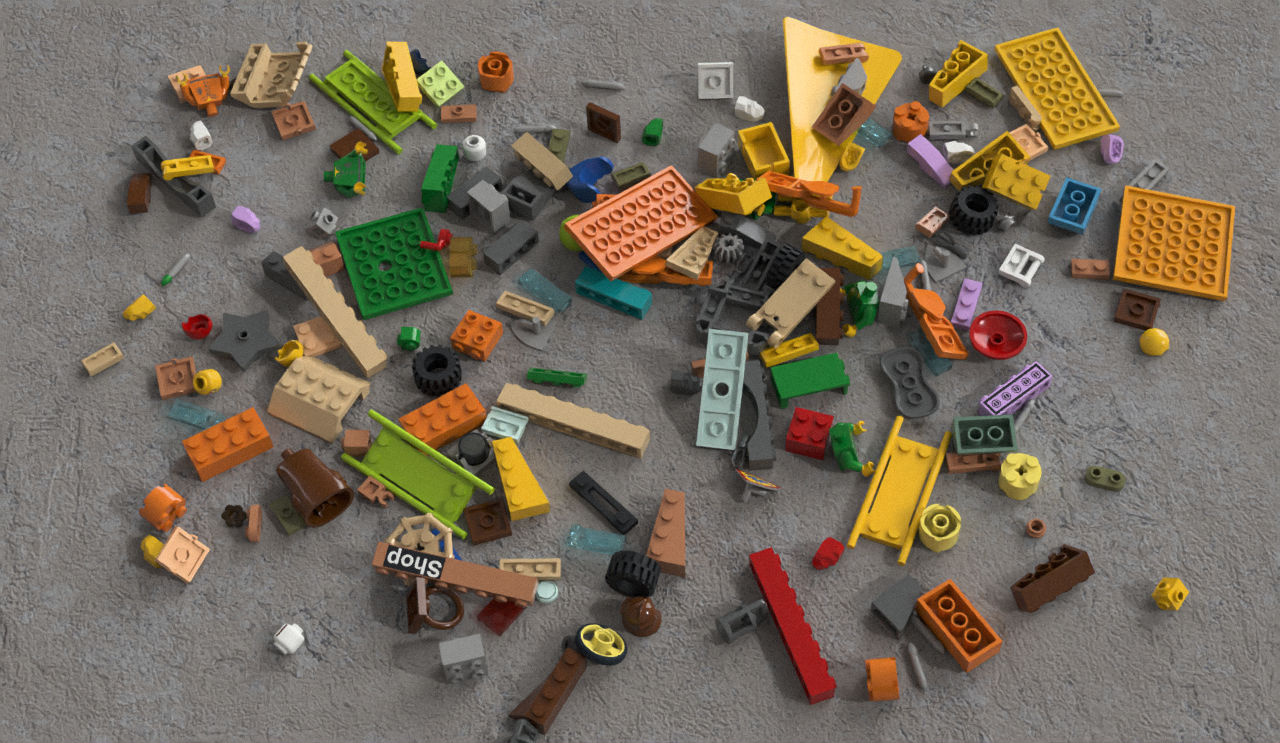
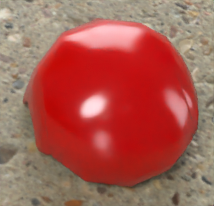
M198 314L193 317L189 316L186 324L182 322V329L189 338L201 340L209 335L213 329V323L205 314Z

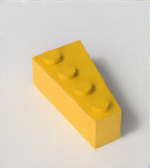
M960 40L958 47L952 51L950 58L944 62L943 68L937 72L930 82L929 101L943 108L961 93L973 79L980 77L987 71L988 54Z
M726 178L706 179L694 187L696 193L711 209L742 215L752 213L753 209L772 198L766 178H759L758 181H754L753 178L745 179L746 181H739V178L727 181Z

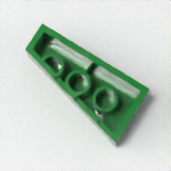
M436 144L435 150L432 151L431 162L421 187V204H424L425 211L447 212V196L452 191L459 161L458 146Z

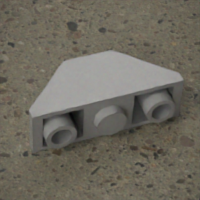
M856 58L852 64L848 65L846 74H842L838 85L833 87L830 94L832 97L842 83L862 95L866 88L867 75L860 59Z

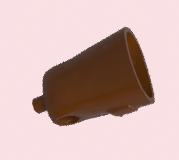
M286 449L282 452L281 456L284 461L278 465L276 472L290 492L292 506L309 527L315 528L329 523L350 506L353 501L354 492L338 471L329 469L310 449H301L295 453L291 449Z

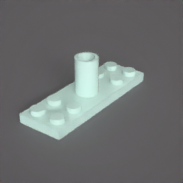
M709 329L696 446L736 450L749 333ZM724 384H727L729 390L728 393L725 396H723L720 393L719 389Z

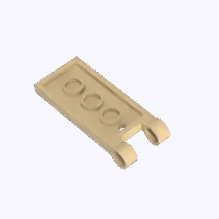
M806 258L766 303L747 320L746 326L750 330H756L763 321L768 323L777 331L769 337L767 343L776 349L833 287L835 280ZM774 317H778L779 320L775 321Z

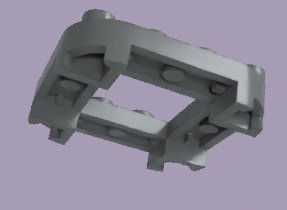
M724 279V282L715 285L711 284L699 316H696L695 330L697 339L708 343L709 329L740 332L717 326L725 303L758 311L774 294V291L767 289L765 294L731 285L732 280ZM774 317V320H775V321H778L779 318H778V317ZM765 321L762 322L758 329L751 330L750 334H748V354L760 355L768 347L767 341L775 329Z

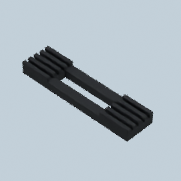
M584 470L569 482V486L601 513L623 536L632 527L634 528L635 524H638V519ZM591 490H595L618 513L612 515L590 494Z

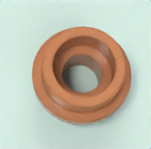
M1032 519L1026 524V533L1032 538H1041L1046 533V526L1042 520Z

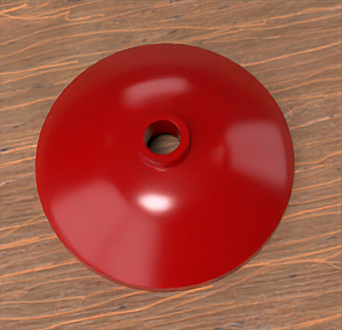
M994 310L982 313L974 319L970 326L969 338L972 346L983 356L995 360H1005L1017 356L1024 349L1027 342V330L1023 322L1015 315L1005 311Z

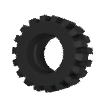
M979 186L963 187L956 193L949 209V219L953 221L952 225L957 226V230L964 231V234L982 235L983 232L986 233L991 229L999 211L998 200L996 197H993L991 192H987L985 188L981 189Z
M430 345V348H423V352L419 351L416 354L417 357H414L412 364L413 376L417 388L421 389L423 394L428 393V396L436 395V397H440L441 394H446L460 385L459 381L462 380V371L459 357L454 350H450V347L445 346L443 348L442 345H438V347ZM435 368L445 369L443 372L438 374L429 373L432 369Z
M623 550L612 555L605 576V582L610 588L622 595L632 598L638 596L649 598L655 592L661 568L655 560L644 554Z

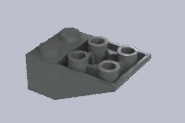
M533 169L510 181L501 194L508 198L510 211L534 221L557 190L552 186L548 187L544 183L543 178L539 179L534 174Z

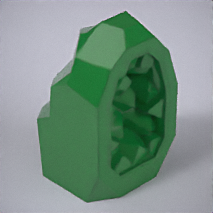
M654 118L645 126L642 133V143L647 146H658L660 144L663 119Z

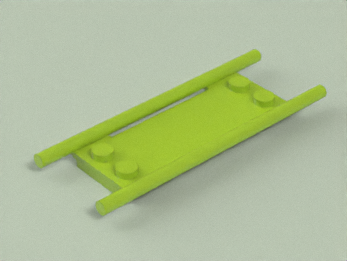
M345 50L343 55L349 61L328 74L323 82L314 74H310L308 77L310 81L349 114L358 119L398 155L403 152V149L391 139L408 126L421 119L432 129L437 127V123L420 109H418V112L397 111L386 81L348 50ZM338 93H340L351 104H353L357 109H359L363 114H365L369 119H371L377 126L373 125L356 109H354L350 104H348L344 99H342L338 95Z
M369 410L367 416L383 425V428L361 463L347 453L342 454L341 460L367 477H373L382 483L388 491L423 514L432 513L437 520L446 527L451 528L453 534L464 540L467 532L453 523L458 520L463 512V509L477 489L476 486L489 495L494 492L495 488L374 410ZM410 444L414 445L415 447H417V448L420 449L421 451L417 450L416 448H414V447L411 446ZM380 475H384L385 477L395 482L396 484H398L399 486H401L402 488H404L405 490H407L408 492H410L426 504L430 505L434 508V511L426 505H424L423 503L416 500L415 498H413L412 496H410L409 494H407L406 492H404L403 490H401L400 488H398L397 486H395L394 484H392L391 482H389L388 480H386L385 478L381 477Z

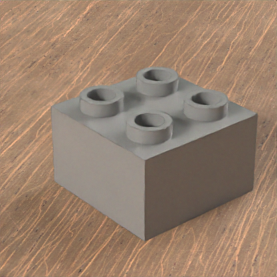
M717 123L714 124L698 147L699 171L718 178L720 173L725 171L729 160H733L736 153L734 150L736 139H734L733 130Z
M482 180L467 191L470 215L494 235L510 223L508 198L496 191L492 184Z
M480 634L438 643L447 683H460L465 679H478L488 674Z

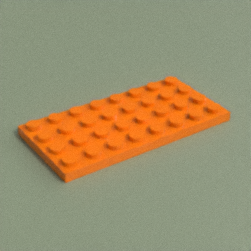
M671 165L568 221L563 228L610 281H613L691 236L698 229L715 222L718 216Z

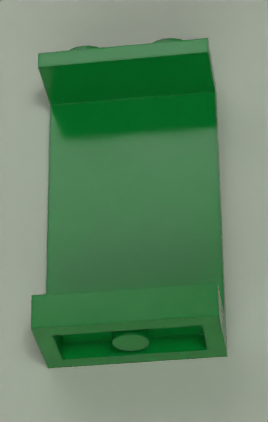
M832 353L770 367V380L780 409L788 408L789 399L841 387L843 395L847 394L850 378L848 375H845L844 362L842 359H839L838 354Z

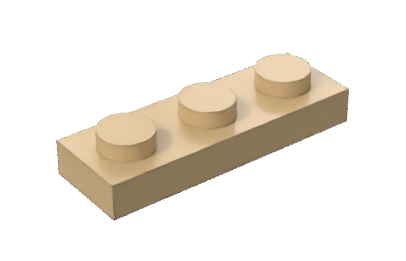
M504 291L496 302V308L532 321L534 317H538L540 325L545 327L554 315L553 308L508 291Z
M561 558L500 559L499 569L536 577L538 581L561 580Z

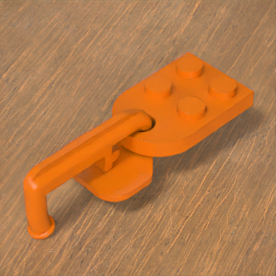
M767 171L759 177L766 178L769 190L776 192L779 196L801 198L809 206L848 217H854L858 213L861 186L851 188L853 195L850 205L827 198L839 191V186L833 183L806 181L773 171Z
M656 255L616 279L629 283L657 284L664 281L680 285L697 284L699 286L711 285L713 261H706L698 280L666 267V260Z
M920 263L915 264V267L909 271L903 280L907 291L906 299L909 300V305L920 322L926 338L930 341L938 357L965 360L969 353L952 324L943 316L946 307L940 296L931 290L914 289L911 284L919 273L922 274L924 272V268Z

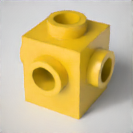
M1163 577L1151 596L1161 610L1178 611L1189 591L1179 578Z

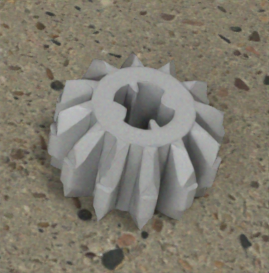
M722 233L721 238L717 237L713 245L714 256L719 258L720 263L726 261L727 265L729 261L735 263L744 252L742 239H738L737 235L732 236L731 233L728 236Z

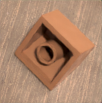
M332 241L309 250L315 264H319L322 267L325 277L345 270L342 257L336 244Z

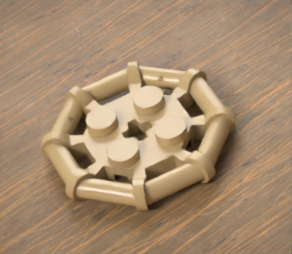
M432 513L401 518L398 526L384 540V543L416 550L421 545V547H424L422 552L453 559L455 557L452 547V529L437 520ZM424 523L423 529L413 530L411 526ZM432 526L440 531L437 536L430 532ZM406 529L408 533L402 536L401 542L396 541ZM443 540L445 552H441L440 542ZM408 578V580L402 581L405 582V585L411 586L415 579Z

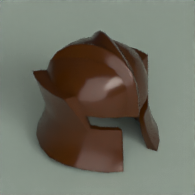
M640 596L627 597L621 605L619 613L622 615V624L631 634L638 637H647L656 633L660 628L662 622L661 613L655 608L651 598Z

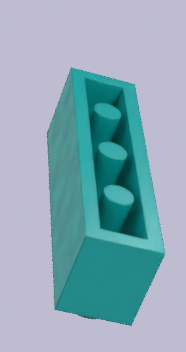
M585 266L575 282L577 294L641 320L652 305V293L647 289L636 287L629 282L619 279L610 281L604 273L599 272L595 268Z

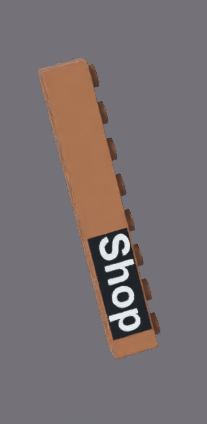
M379 541L372 561V566L376 573L381 575L395 574L397 578L402 580H408V578L416 579L417 577L425 578V585L429 582L434 583L436 587L441 589L451 587L455 588L456 592L467 594V591L473 592L475 596L480 598L490 596L494 597V600L506 603L511 601L515 602L516 606L524 608L527 605L533 606L539 583L536 577Z

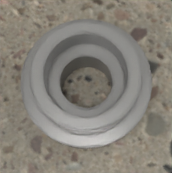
M1004 216L999 221L1000 225L998 228L1004 232L1009 230L1016 223L1014 216Z

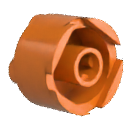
M495 51L490 52V55L486 57L482 56L478 61L481 87L489 91L506 92L514 81L512 61L503 52Z
M917 101L896 107L892 124L893 136L898 141H907V144L920 134L925 138L929 124L928 111Z
M163 484V488L158 486L147 495L143 501L146 505L144 509L140 507L139 514L158 530L167 532L173 526L172 522L177 517L181 518L186 513L187 508L184 507L185 499L167 484Z
M895 657L865 660L869 700L874 702L899 700Z

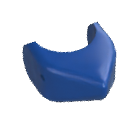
M596 157L581 161L569 169L573 177L565 183V186L581 202L592 203L596 201V195L601 194L594 187V183L604 175L610 174L614 169V165L606 157Z

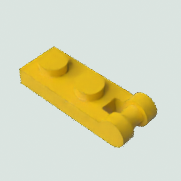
M211 155L165 160L160 164L165 180H172L174 177L214 172Z

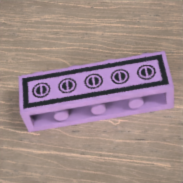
M1037 361L1031 365L1028 364L1018 375L1011 376L1007 383L997 386L989 396L985 395L979 401L977 413L981 416L1013 414L1023 407L1028 400L1035 398L1049 388L1053 376Z

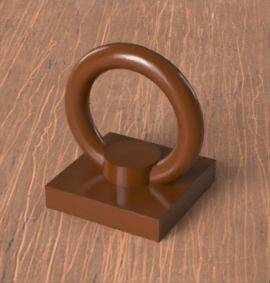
M417 577L406 596L408 634H417L423 622L438 630H448L458 625L464 616V603L459 594L449 587L441 589L432 585L425 588V578ZM442 593L449 596L456 605L455 616L445 622L431 618L428 615L430 610L429 595Z

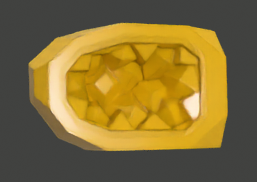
M848 142L840 159L841 170L845 172L853 171L857 167L865 149L855 143Z
M142 294L122 312V315L125 319L131 321L138 318L144 319L156 307Z
M148 535L142 540L140 547L144 552V559L155 568H161L163 566L154 560L164 544L155 537Z

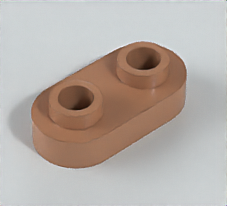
M251 505L250 509H247L249 526L245 528V536L250 542H259L262 509L261 505Z

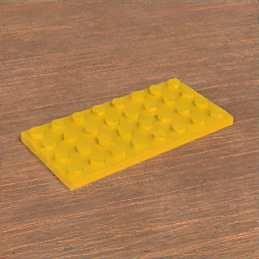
M1058 27L995 45L994 50L1014 84L1018 85L1041 115L1039 125L1054 150L1119 131L1120 125Z

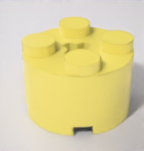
M1023 453L1009 454L1001 466L998 479L1000 489H1003L1006 495L1012 499L1024 500L1029 498L1030 495L1037 491L1042 474L1038 459Z
M933 504L928 506L921 515L918 528L921 542L935 553L953 547L958 540L961 528L959 513L948 505L940 506V504Z

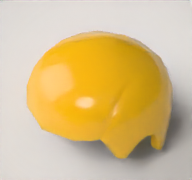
M1158 328L1148 329L1140 337V348L1145 354L1150 356H1162L1169 349L1168 335Z
M290 340L284 344L282 349L277 351L279 358L275 357V360L284 367H290L296 358L303 357L304 347L299 341Z

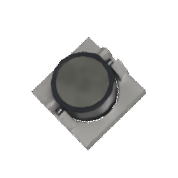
M477 429L462 436L459 442L446 452L453 462L476 477L496 462L491 437L487 438L485 432L481 434Z

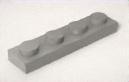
M1155 158L1129 186L1152 190L1168 173L1170 168ZM1123 192L1112 203V206L1120 212Z

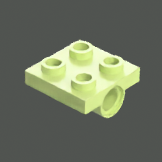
M440 61L416 79L418 86L437 108L465 87L443 61Z

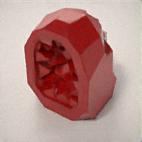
M831 537L826 538L813 557L812 566L817 570H823L829 566L836 565L843 555L845 547L841 542Z

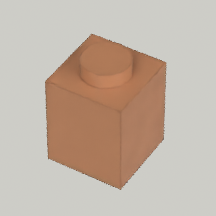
M346 430L345 437L341 439V448L351 457H365L372 442L369 430Z

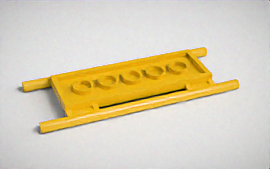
M896 416L846 547L854 549L859 534H861L863 538L899 550L902 548L897 564L904 566L916 536L921 515L927 506L953 434L949 431L945 432L939 449L897 436L904 419L901 416ZM889 456H890V457H891V460H890L889 465H888V467H887L886 473H885L884 478H883V480H882L881 486H880L879 491H878V493H877V496H876V499H875L874 504H873V506H872L871 512L868 513L869 508H870V505H871L872 500H873V498H874L875 492H876L877 487H878V485H879L880 479H881L882 474H883V472H884L885 466H886L887 461H888Z

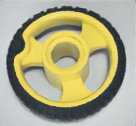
M589 623L581 626L575 635V645L578 651L594 663L606 666L617 665L624 660L627 654V645L624 638L608 626ZM594 633L591 641L583 639L584 635ZM613 642L616 644L618 649L612 647Z

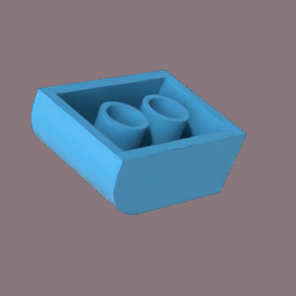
M1066 177L1048 217V224L1084 235L1097 206L1101 189Z

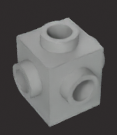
M323 207L318 211L312 212L306 229L317 238L322 239L335 230V223L338 217Z

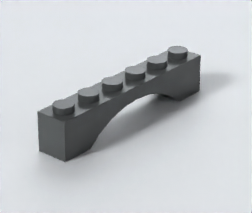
M144 136L132 145L136 160L198 215L203 217L216 208L212 194L201 184L194 183L185 176L174 177L172 180H165L163 178L160 164L168 159L149 138Z
M759 360L745 361L742 392L752 402L758 418L754 435L747 443L749 471L773 469V461H776V450L772 449L771 444H774L773 432H769V428L772 427L771 416H767L769 400H765L764 396L767 395L766 383L762 382V379H765L764 367H760Z

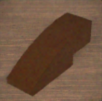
M151 173L133 174L131 177L127 197V207L130 214L148 212L149 203H151Z

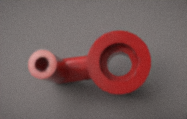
M441 229L437 243L421 241L420 248L441 251L443 247L447 248L448 245H451L453 234H450L448 229Z

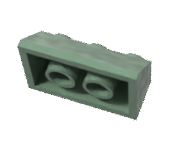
M1013 414L953 417L951 433L953 434L952 441L957 455L1018 451Z

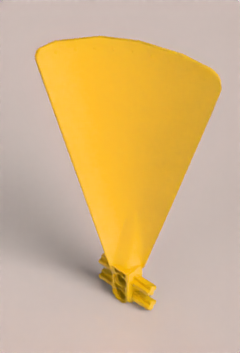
M785 17L783 19L794 177L806 181L828 182L840 163L848 142L854 140L861 126L839 146L812 128L831 100L832 96L830 94L833 87L838 85L841 75H845L848 65L853 63L823 65L818 53L819 48L854 43L864 44L869 60L861 63L867 75L866 88L861 96L874 105L902 61V55L893 49L821 30L799 20ZM778 195V201L792 202V206H774V216H791L792 220H796L800 224L809 222L812 217L825 218L830 215L829 211L809 206L801 198L791 196L783 197Z

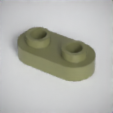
M1100 466L1089 467L1085 474L1087 484L1112 492L1121 491L1126 483V478L1121 472Z

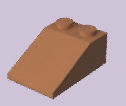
M842 83L812 128L839 146L867 121L876 106Z

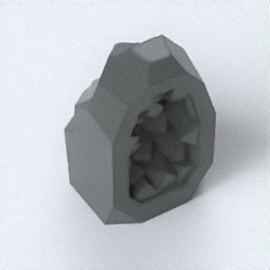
M673 370L670 385L671 392L680 395L697 394L702 388V380L692 373Z

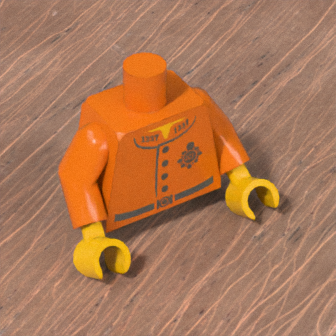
M221 64L219 65V71L222 75L216 73L188 79L187 75L182 73L184 78L181 81L178 75L175 76L176 81L180 83L183 98L192 106H196L197 110L206 109L208 117L218 115L216 107L222 105V100L227 97L229 91V76L227 74L230 72L228 64L226 71H222Z

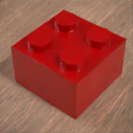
M796 407L786 437L785 451L824 460L830 439L829 429L833 427L834 416Z

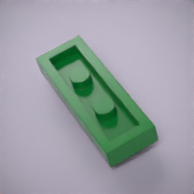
M531 367L527 371V379H532V382L535 383L551 381L553 385L568 383L571 387H581L587 381V374Z

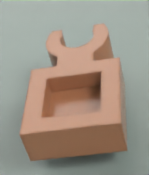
M371 476L357 489L359 495L371 503L378 500L383 508L388 507L384 499L394 500L393 494L385 491V486Z

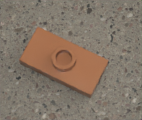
M476 104L441 106L442 123L477 122Z
M934 207L916 224L915 229L930 238L949 221L950 215L938 207Z

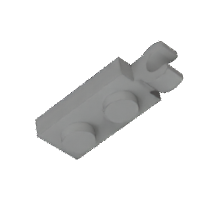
M929 121L928 125L929 140L965 139L966 135L971 138L977 137L978 124L965 125V121Z

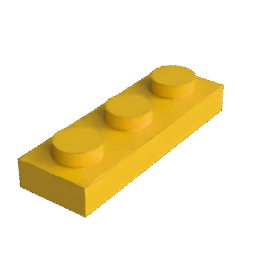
M809 333L783 342L776 349L772 346L768 347L760 353L759 357L766 368L817 351L819 350V344L813 335Z

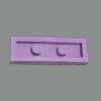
M964 278L951 320L953 327L969 331L982 289V282Z

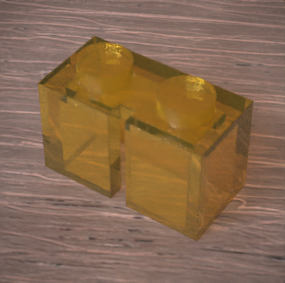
M451 237V254L449 257L451 278L473 277V270L477 269V261L474 259V255H477V244L473 243V237Z

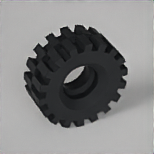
M785 244L783 248L781 247L779 253L776 254V258L772 261V266L769 267L766 285L777 290L806 259L805 252L790 244Z

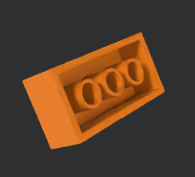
M467 383L399 418L400 428L434 450H438L482 426L487 415L482 404ZM410 444L411 446H413V447L416 448L417 450L421 451L420 449H418V448L415 447L414 445Z
M254 407L182 441L185 451L202 482L273 448L270 435Z
M948 579L917 599L915 611L966 673L1000 652L1002 645L1000 637L951 579Z

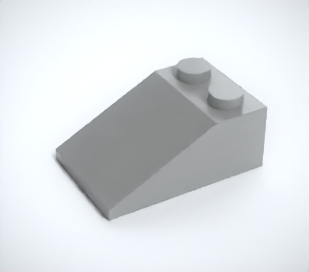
M893 257L880 299L877 323L900 328L901 321L905 322L907 316L906 310L909 300L906 299L907 291L896 257Z

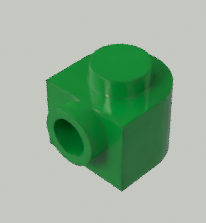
M401 327V334H397V345H401L402 350L414 351L420 347L421 331L415 327Z

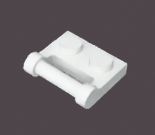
M1014 244L1000 267L998 274L1019 283L1023 288H1028L1032 277L1038 267L1043 264L1045 258L1038 253ZM1027 261H1033L1025 276L1020 274Z

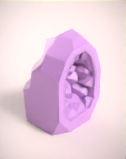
M1103 135L1100 141L1101 155L1103 160L1111 165L1118 162L1122 157L1123 139L1116 135Z
M236 207L231 216L233 225L249 233L258 231L260 229V220L256 218V215L249 208Z

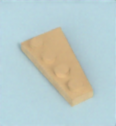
M705 226L698 229L666 260L665 266L698 280L713 249L718 232Z

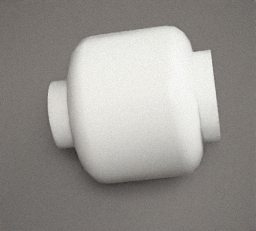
M471 135L465 138L462 145L465 158L470 161L483 159L486 155L484 139L478 135Z
M295 623L292 626L284 624L273 636V645L284 655L287 653L293 654L304 642L303 630Z

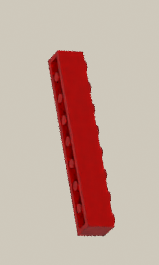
M772 547L750 554L749 566L810 705L833 698L837 688L834 677H830L827 672L829 670L825 658H821L819 654L820 646L817 640L814 641L811 636L812 629L809 622L805 623L803 608L801 605H797V596L794 588L789 587L787 572L785 570L782 571L780 567L781 559L778 553L775 554Z

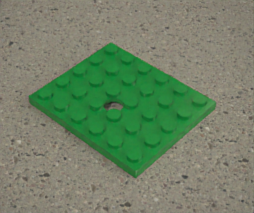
M423 207L335 232L363 320L453 295V290L439 251L420 248L421 241L436 243ZM382 262L392 265L388 271H380L378 268Z

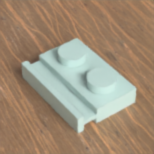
M492 406L491 412L488 414L481 429L482 433L485 432L488 435L501 439L512 437L513 441L518 444L529 420L527 416Z

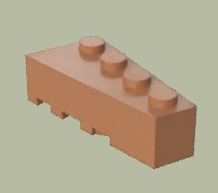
M665 489L646 556L659 564L661 573L685 578V493Z

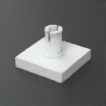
M733 62L698 63L699 99L733 98Z

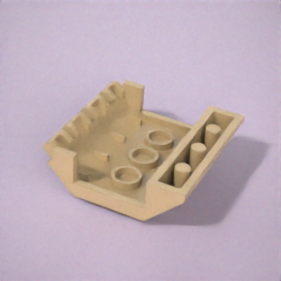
M297 42L296 45L300 52L271 53L266 43L251 44L231 90V97L253 108L285 107L296 90L313 46L307 44V42Z
M313 356L299 357L294 360L275 385L267 413L333 444L343 430L341 425L342 418L358 396L362 400L366 398L370 392V382L356 378L355 375L344 370L340 371L339 368L324 363V361Z

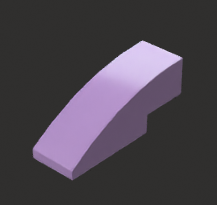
M920 134L908 143L907 153L919 162L921 170L944 188L951 184L949 177L953 171L952 167L926 138Z

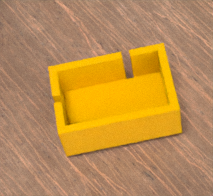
M772 122L738 131V147L742 156H744L753 179L760 177L767 171L789 175L790 161Z
M996 154L982 189L985 188L987 191L1026 209L1037 210L1043 196L1040 191H1045L1051 176L1022 162H1016L1017 160L1004 154Z

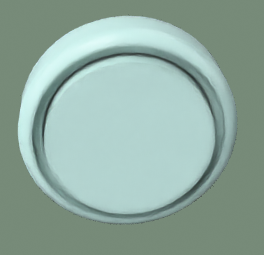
M541 581L538 583L536 599L541 603L553 602L558 595L557 586L551 581Z

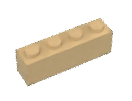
M528 132L511 145L515 151L513 155L518 161L523 160V164L529 170L533 169L534 174L539 179L542 177L548 187L552 186L558 191L573 177L568 167Z

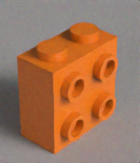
M468 310L450 337L452 349L458 353L470 355L473 359L485 362L503 335L502 323Z

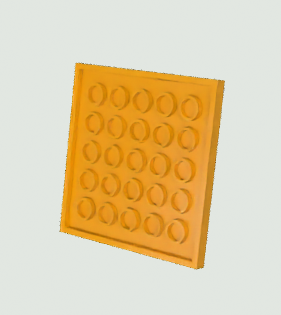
M1125 185L1113 280L1226 301L1235 206Z

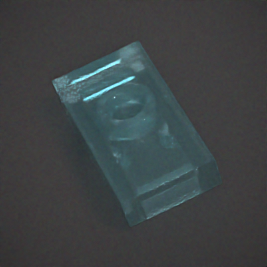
M915 245L880 253L883 256L882 267L884 271L890 270L893 257L897 258L900 268L920 263V257Z

